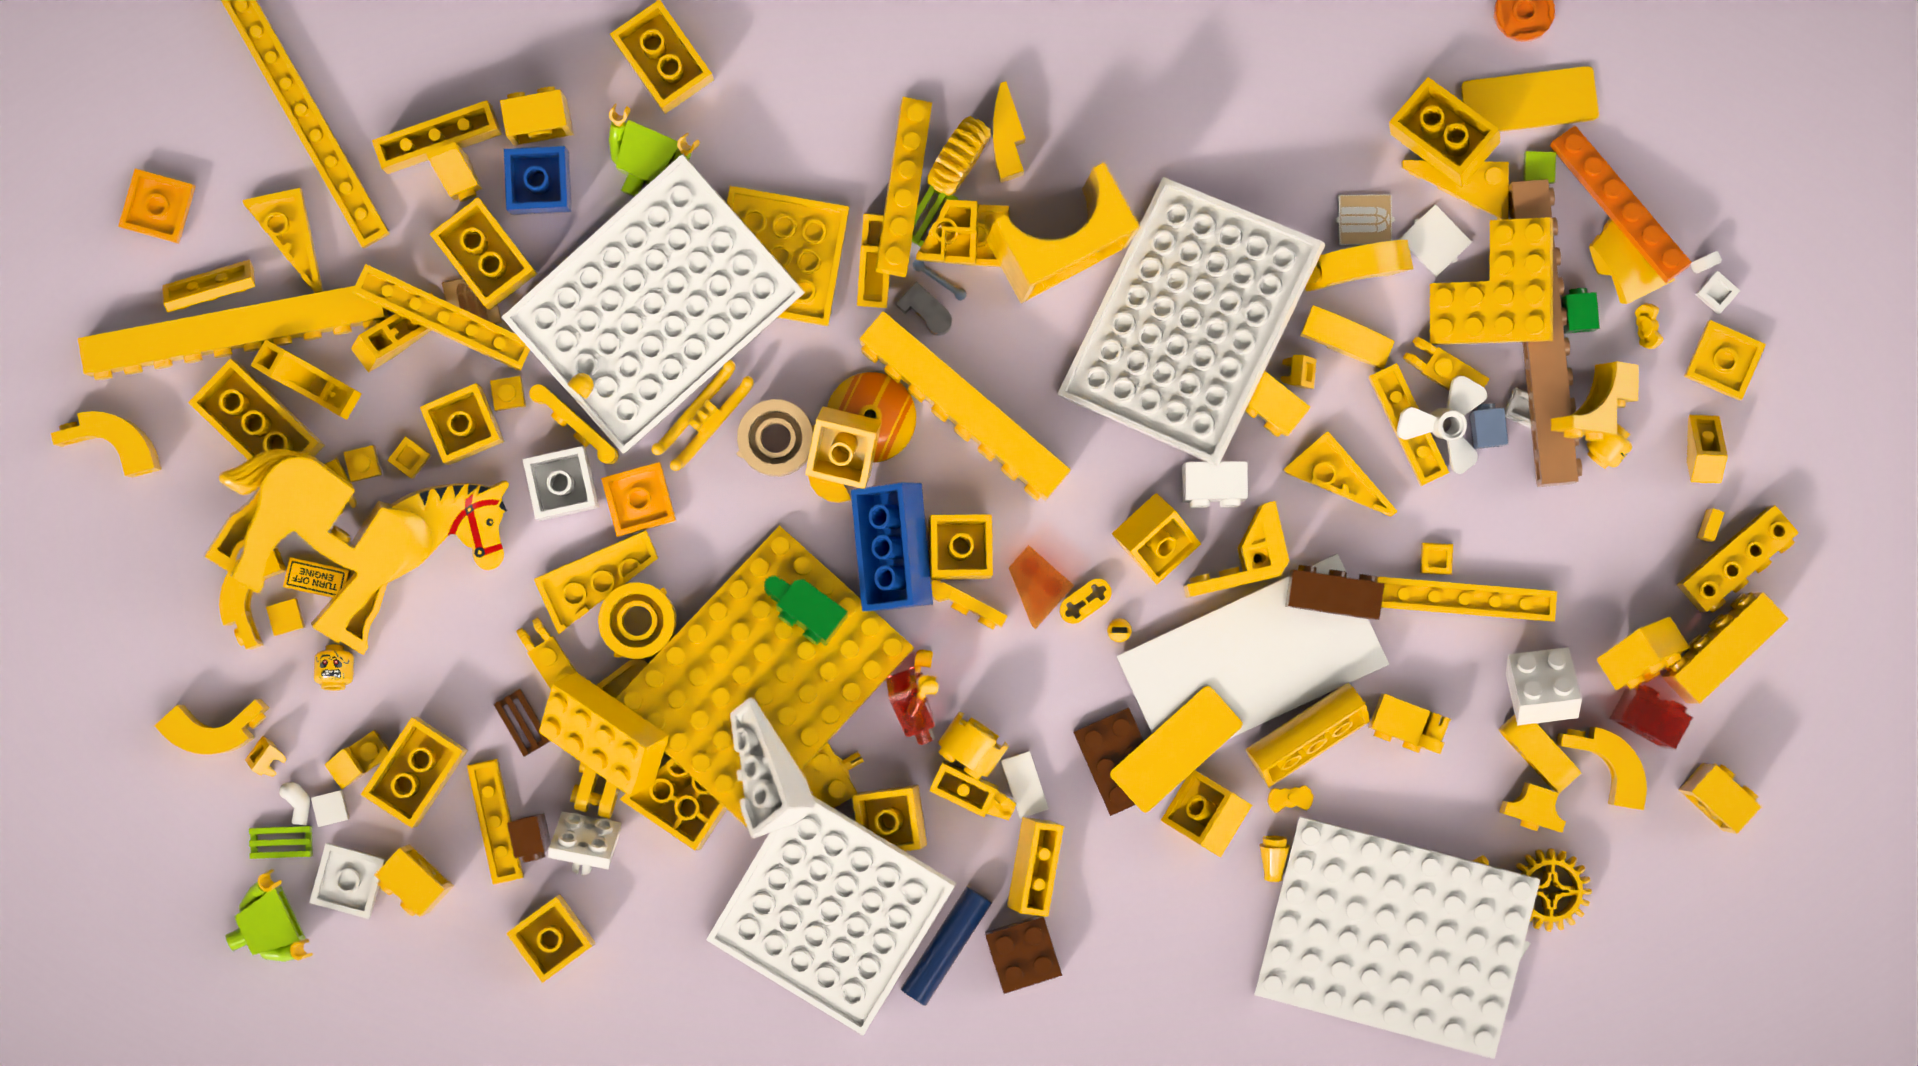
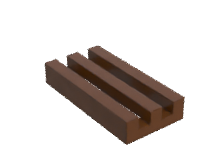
M518 689L511 695L493 704L523 757L551 742L539 733L541 722L522 689ZM519 699L542 740L536 741L513 700ZM508 704L530 742V747L527 748L503 707Z

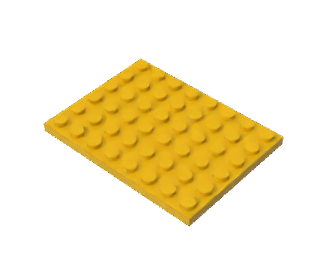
M779 525L615 699L668 734L669 737L664 752L748 828L741 810L740 799H744L745 796L743 781H738L737 771L741 770L740 753L734 749L730 713L748 698H754L801 771L914 650V646L875 611L862 612L861 598ZM776 575V577L783 579L790 585L795 580L804 579L848 611L847 619L826 646L821 642L818 645L813 644L803 636L804 630L796 624L791 627L778 617L780 612L776 609L777 602L771 599V596H768L764 590V581H766L768 576Z

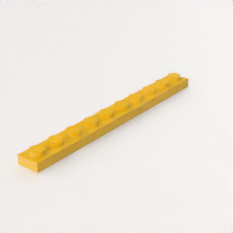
M221 0L361 247L365 249L390 235L389 230L258 1Z

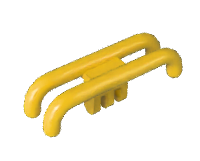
M729 360L723 365L719 373L657 443L652 445V453L661 455L676 441L689 424L698 431V434L685 449L670 462V468L673 471L681 470L695 456L752 389L754 380L752 377L746 376L719 409L710 402L735 371L736 365L733 361Z

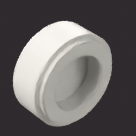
M1716 251L1692 262L1690 266L1693 272L1698 274L1721 263L1722 258L1719 252Z

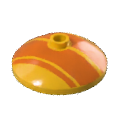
M865 372L849 377L834 390L827 404L828 408L865 416L867 411L872 410L876 413L875 419L882 420L873 463L883 462L898 455L908 445L915 431L916 409L911 395L900 382H895L886 374Z

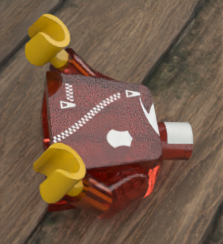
M923 649L916 652L914 667L891 675L886 679L888 697L905 736L911 737L914 735L919 745L927 744L935 739L931 729L935 726L933 711L926 694H936L938 690L937 677L923 675L920 671L921 667L931 668L933 657L932 651Z

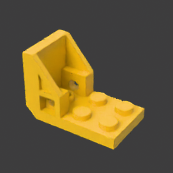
M1276 501L1264 503L1257 508L1237 547L1242 572H1240L1239 567L1219 571V577L1210 579L1209 573L1189 578L1190 584L1183 586L1186 598L1281 576L1289 563V556ZM1255 554L1261 556V562H1254L1253 557Z

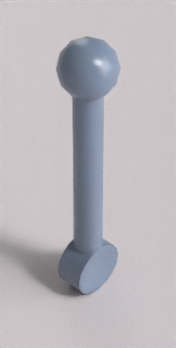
M915 260L913 262V269L915 271H922L954 293L957 300H964L967 293L964 289H957L925 266L924 261Z

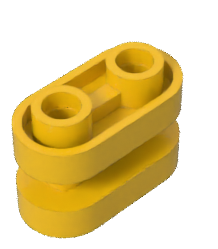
M580 762L578 772L583 773L580 785H574L570 802L575 803V810L587 812L590 804L599 806L598 816L610 819L620 789L606 780L603 794L594 793L599 774Z

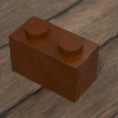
M545 813L507 822L514 859L523 857V862L526 863L546 857L545 852L549 851L551 840Z

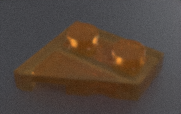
M1029 545L1008 568L1031 626L1034 629L1043 622L1074 586Z

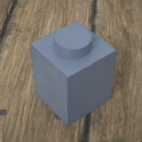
M1495 403L1481 404L1477 406V411L1469 413L1474 449L1500 447L1508 444L1504 408H1496Z

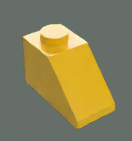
M1689 415L1687 466L1690 481L1721 483L1728 454L1720 417Z

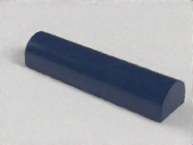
M966 886L904 982L901 991L926 1006L992 902Z

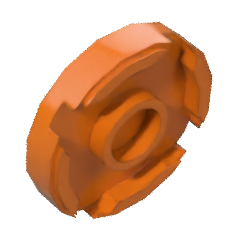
M1496 0L1494 5V19L1498 29L1506 37L1518 42H1530L1540 38L1550 28L1555 18V4L1553 0Z

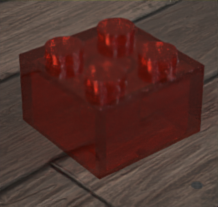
M1639 685L1631 690L1629 687H1626L1609 719L1661 748L1676 750L1693 718L1685 713L1688 708L1674 700H1661L1658 698L1660 692L1647 685Z

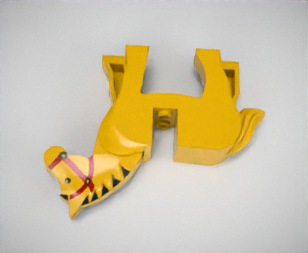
M285 449L265 451L255 455L241 465L219 474V481L238 494L247 495L254 491L256 492L243 506L229 515L204 553L205 558L230 572L233 579L259 594L264 587V571L270 553L284 537L295 531L319 553L335 563L355 571L353 576L315 617L311 625L314 629L335 642L339 643L341 641L364 655L368 649L369 628L379 612L387 584L420 566L449 535H456L464 545L472 548V557L483 570H492L501 564L504 558V550L499 536V524L503 513L507 511L501 498L507 490L509 483L504 480L489 487L472 483L445 484L414 491L400 497L391 504L378 501L353 540L350 541L352 539L349 537L350 534L335 525L332 529L330 528L355 492L353 485L310 454ZM243 547V551L236 563L238 552Z

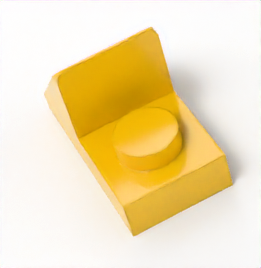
M373 730L350 747L343 748L324 765L342 790L382 763L389 752V748L378 732Z

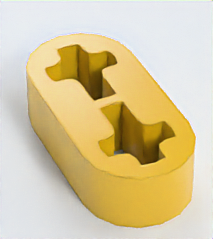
M1094 579L1085 584L1061 603L1059 608L1061 618L1070 624L1079 623L1110 600L1112 595L1110 585L1102 579ZM1095 584L1097 587H1101L1103 585L1106 589L1103 592L1105 598L1102 601L1099 598H1095L1088 602L1086 597L1093 592L1091 586ZM1083 600L1085 606L1079 609L1080 616L1077 619L1073 615L1067 617L1065 614L1068 610L1066 604L1071 602L1073 605H1076Z

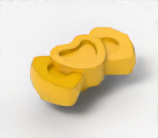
M1644 303L1636 309V324L1638 326V336L1640 337L1639 344L1644 348L1655 349L1664 339L1658 332L1659 323L1656 320L1659 308L1649 303Z
M1302 785L1299 788L1293 787L1290 790L1274 787L1268 794L1267 802L1270 809L1275 813L1280 812L1285 806L1293 808L1296 805L1307 811L1312 806L1314 796L1307 785Z

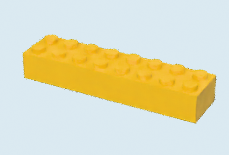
M884 311L859 338L862 345V353L874 364L878 360L886 366L884 372L897 383L903 380L908 384V392L920 403L924 399L932 405L930 409L935 416L944 423L947 419L956 425L954 431L966 442L973 439L979 445L977 451L990 462L994 458L1003 465L1000 470L1012 481L1019 478L1026 484L1023 490L1036 501L1040 497L1046 501L1070 473L1071 469Z

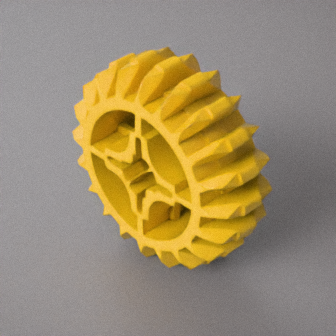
M971 116L963 119L934 162L928 175V184L932 185L933 189L947 196L954 194L964 182L988 143L991 129L985 126L984 122Z
M1548 848L1545 858L1542 850L1538 849L1535 851L1537 860H1534L1532 856L1527 854L1524 858L1528 865L1525 867L1518 862L1515 865L1516 868L1522 871L1521 874L1531 876L1537 869L1546 865V870L1543 871L1538 889L1549 887L1552 881V886L1563 891L1550 893V898H1547L1548 894L1538 890L1537 895L1542 900L1544 914H1540L1533 909L1530 922L1534 918L1533 928L1540 929L1544 921L1545 930L1548 932L1552 931L1553 922H1555L1558 930H1564V919L1568 924L1574 925L1575 920L1572 914L1575 913L1579 917L1584 915L1583 911L1578 909L1579 905L1589 906L1590 902L1582 899L1583 894H1592V889L1583 888L1582 884H1586L1591 880L1588 876L1579 877L1586 869L1583 865L1573 868L1577 862L1576 857L1571 856L1565 862L1566 851L1560 850L1555 858L1554 849ZM1555 865L1562 867L1569 874L1573 886L1560 884L1558 873L1555 872ZM1572 895L1568 905L1560 912L1554 914V909H1557L1558 900L1564 896Z

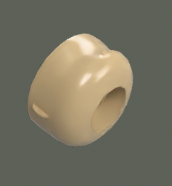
M778 399L762 401L749 409L739 424L737 432L739 451L736 454L738 457L743 458L751 468L761 474L773 477L790 475L798 471L808 461L815 425H811L807 415L791 402ZM774 424L785 426L791 436L788 447L778 453L769 452L762 444L763 432L767 427Z

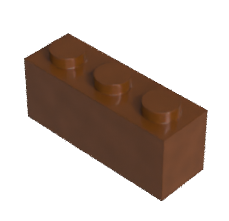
M1299 565L1298 570H1290L1285 607L1370 620L1380 619L1385 583L1377 582V576L1359 574V579L1347 578V572L1331 569H1329L1328 575L1316 573L1317 567Z

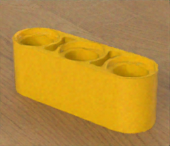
M1514 714L1498 729L1502 736L1555 792L1560 794L1581 774L1577 766L1537 723L1517 725Z

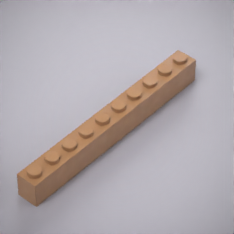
M1548 179L1512 182L1509 185L1508 192L1510 219L1548 217L1553 219V341L1522 342L1536 484L1537 487L1569 485L1578 482V476H1582V462L1580 458H1576L1575 446H1579V438H1565L1564 432L1551 431V418L1565 417L1576 412L1575 398H1570L1569 386L1573 385V372L1571 367L1567 368L1566 356L1570 355V342L1568 337H1564L1563 326L1567 325V312L1565 307H1561L1560 296L1564 295V282L1562 277H1558L1557 266L1561 264L1560 248L1555 247L1554 236L1558 234L1557 218L1552 217L1551 206L1555 204V193L1553 187L1549 188Z

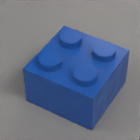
M565 146L504 149L506 210L511 215L572 212L569 151Z

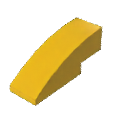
M1006 81L1000 83L993 118V149L1000 183L1024 175V169L1016 146L1024 144L1026 138Z
M863 214L857 306L887 308L890 274L875 272L884 214Z
M1315 305L1310 308L1300 334L1301 337L1325 345L1328 349L1382 370L1385 368L1395 342L1365 326Z

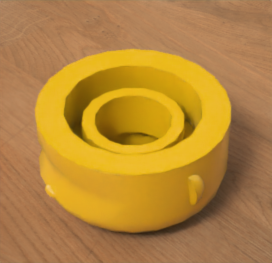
M641 582L628 583L614 589L605 598L598 615V627L604 642L614 652V657L620 658L623 656L631 659L649 658L658 654L673 638L677 625L674 605L666 595L667 591L664 587L658 589L653 585ZM635 606L646 608L652 617L650 629L640 636L630 634L624 625L626 612Z

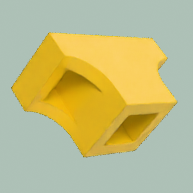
M1524 783L1522 792L1517 799L1509 802L1502 801L1499 813L1520 819V826L1534 831H1538L1539 826L1562 833L1566 821L1558 816L1555 808L1559 793L1530 783Z

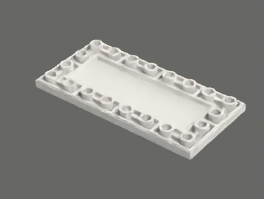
M1338 554L1312 565L1317 567L1316 573L1328 575L1329 569L1346 572ZM1289 576L1116 656L1152 733L1203 687L1210 686L1242 721L1241 729L1232 737L1336 690L1347 682L1351 683L1389 665V662L1369 619L1285 607Z

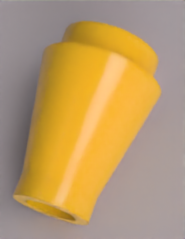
M1263 836L1262 843L1259 846L1264 868V880L1280 882L1283 880V872L1290 845L1287 844V838L1284 836Z

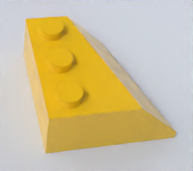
M672 759L658 769L653 785L632 797L625 794L619 799L695 851L701 850L727 811L724 806Z

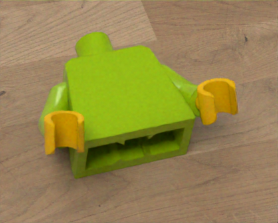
M615 103L609 112V118L612 121L609 132L611 160L616 164V169L619 172L627 175L621 191L635 197L641 191L644 183L649 184L681 154L689 160L691 152L700 145V141L697 139L690 146L686 142V137L689 133H685L676 141L631 120L625 123L630 114V108L626 106L624 115H619L616 113L615 108L617 104Z
M271 869L260 875L258 881L247 891L239 904L240 913L234 916L239 928L226 934V941L232 951L247 945L252 955L260 954L265 960L286 962L311 957L313 952L306 953L304 950V944L309 942V939L305 938L282 887H278L282 884V881L279 880L275 883L271 880L270 875L274 872Z

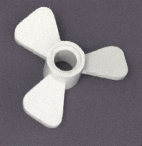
M1456 376L1451 381L1447 408H1438L1431 414L1413 407L1405 408L1400 414L1397 436L1406 440L1431 433L1437 438L1447 440L1451 469L1455 473L1462 474L1471 468L1478 459L1476 450L1462 437L1467 429V421L1464 416L1486 400L1487 391L1484 387L1465 376ZM1450 417L1451 427L1445 432L1443 430V422L1446 418Z

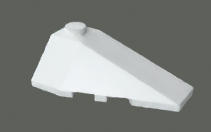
M748 698L730 715L734 749L740 753L741 770L737 771L738 781H743L745 796L744 799H740L741 810L752 838L798 823L816 809V805L805 777L754 698Z

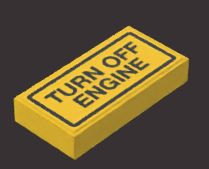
M289 557L283 587L333 598L349 580L351 571Z

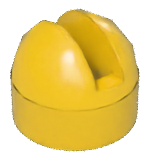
M585 373L574 375L567 383L571 389L584 399L588 398L594 387L592 378Z
M1122 618L1112 620L1107 627L1109 638L1118 643L1128 640L1132 633L1130 623ZM1112 627H1127V633H1112Z

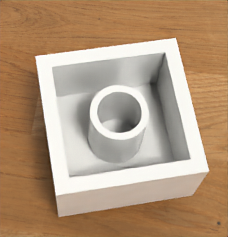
M580 446L523 459L536 520L542 521L599 508L589 457L585 447Z
M1247 461L1220 462L1218 466L1209 462H1185L1182 465V502H1189V508H1207L1210 506V502H1220V507L1223 508L1238 507L1241 505V502L1248 499Z
M1569 647L1508 654L1506 678L1517 725L1579 717L1582 698Z

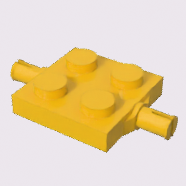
M827 742L801 770L812 796L835 808L857 794L858 792L850 780L849 770L864 763L860 753L856 751V753L842 760L834 753L829 742Z

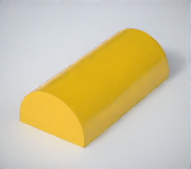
M1347 682L1246 748L1245 751L1269 788L1368 724L1370 718L1366 704L1352 685Z

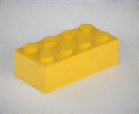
M231 358L188 402L247 460L259 453L276 449L304 452L315 457L325 446L238 361Z
M1750 592L1747 595L1745 593L1739 595L1730 604L1733 609L1728 614L1717 616L1708 625L1711 630L1703 637L1698 635L1688 644L1690 648L1682 656L1683 659L1669 668L1665 667L1667 672L1661 677L1686 703L1700 704L1789 620L1764 592Z
M577 672L552 684L539 729L540 734L630 797L654 784L669 737L668 734Z

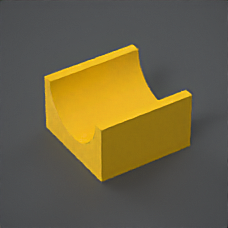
M1105 162L1093 167L1082 188L1087 204L1086 226L1074 235L1060 240H1040L1018 230L1010 222L1006 214L994 220L987 237V243L1001 265L1021 304L1127 248L1139 230L1140 226Z

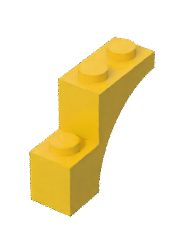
M1619 361L1596 364L1592 387L1585 402L1576 412L1569 416L1551 418V431L1564 432L1565 438H1581L1584 435L1586 441H1604V436L1617 434V408H1625L1626 403L1638 401L1639 365Z

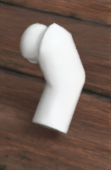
M287 782L282 784L279 790L280 796L285 798L294 807L292 824L307 825L310 807L309 795L297 783Z

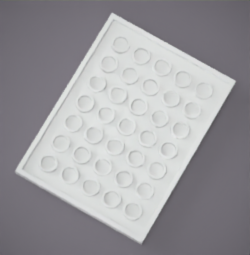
M681 154L501 318L617 448L625 454L800 298L805 291L690 161ZM585 373L593 380V391L587 399H584L567 385L576 374Z
M1163 177L1139 225L1140 228L1135 234L1057 394L1066 400L1218 466L1325 244L1323 241Z
M1299 817L1255 995L1495 1059L1540 879Z

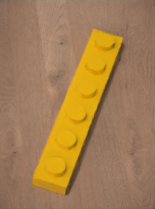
M902 97L875 272L901 277L907 275L932 102Z
M365 264L352 291L353 294L518 371L522 369L530 349L517 334Z
M1390 577L1377 578V582L1385 583L1381 608L1555 622L1557 591Z

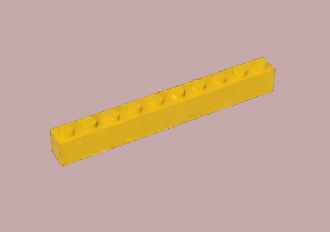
M355 286L81 337L78 338L84 374L91 377L94 376L95 380H105L113 378V373L124 371L125 375L141 373L143 372L142 367L154 365V369L172 367V361L184 359V363H195L202 361V356L214 354L215 358L233 355L232 350L244 348V352L258 351L265 339L272 343L274 342L277 346L292 344V339L304 337V341L322 338V333L331 331L334 332V335L351 333L352 327L362 325L364 329H370L389 317L388 310L353 294L352 291Z

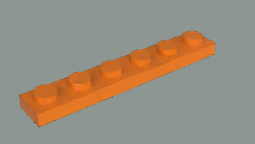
M1576 125L1551 142V149L1556 152L1557 156L1665 283H1668L1691 265L1690 259Z

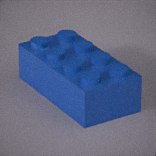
M902 482L851 490L862 612L933 605L922 483Z

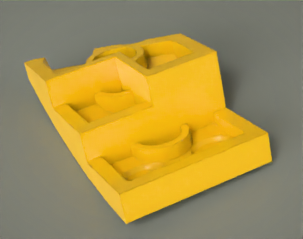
M946 200L936 222L932 225L927 238L920 250H918L916 260L1001 267L987 243V237L995 219L1005 214L1009 219L1010 207L1006 205L978 204V201Z
M1611 218L1604 225L1602 233L1597 235L1589 245L1597 274L1612 276L1621 304H1628L1668 284L1662 280Z

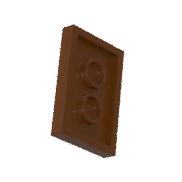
M1128 707L1073 732L1110 816L1135 805L1110 776L1111 770L1144 741Z

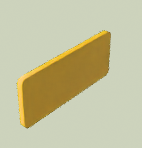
M1589 66L1467 80L1461 85L1463 103L1499 128L1500 132L1594 121L1599 116L1594 71Z
M1205 686L1113 768L1110 776L1142 812H1149L1241 729L1242 721L1210 686Z

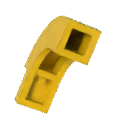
M1408 240L1378 242L1322 254L1312 271L1305 290L1310 292L1354 280L1390 276L1413 270Z
M266 339L250 365L346 420L362 393Z
M96 411L77 413L79 426L77 422L66 423L59 426L60 431L50 433L53 445L60 447L94 438H103L109 441L116 448L120 456L124 475L134 478L162 470L156 449L149 437L138 426L116 415Z
M277 545L268 557L264 571V581L287 570ZM228 572L220 592L219 608L221 620L224 626L236 624L237 628L234 629V633L239 645H244L247 650H253L263 646L251 613V599L254 591L233 579L231 573Z
M255 699L231 722L222 727L214 728L201 723L185 705H176L154 726L168 741L183 750L196 754H220L239 749L251 742L255 737L247 728L251 727L254 729L266 718L264 713L269 707L262 699Z
M1590 727L1588 738H1585V731L1567 729V734L1558 733L1557 746L1590 751L1598 755L1606 763L1611 775L1608 804L1644 810L1647 794L1646 775L1639 757L1625 740L1610 731L1597 727Z

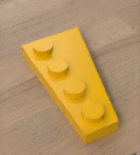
M644 530L535 577L534 581L558 635L604 600L614 589L625 584L658 559V555L647 530Z

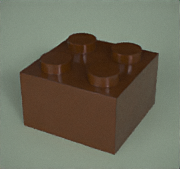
M1035 916L985 932L1003 994L1062 976L1044 916Z

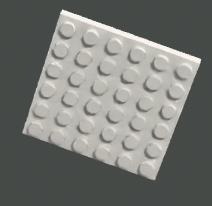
M812 796L816 809L798 823L769 833L706 940L856 1032L864 1035L952 892L956 882Z

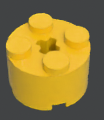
M958 712L938 741V744L941 746L938 753L952 763L955 759L966 766L964 771L976 780H979L981 776L988 777L1009 748V745L1006 742L1002 746L996 742L999 738L996 733L970 717L968 722L962 719L965 713Z

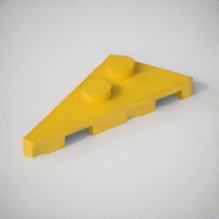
M1402 160L1401 168L1408 171L1409 174L1419 179L1422 178L1455 198L1463 199L1469 205L1496 216L1498 220L1508 219L1509 162L1484 161L1461 188L1425 160Z
M296 188L243 200V205L271 237L275 245L298 271L306 284L310 286L314 293L323 292L302 189Z
M1328 431L1283 469L1286 474L1391 517L1398 512Z

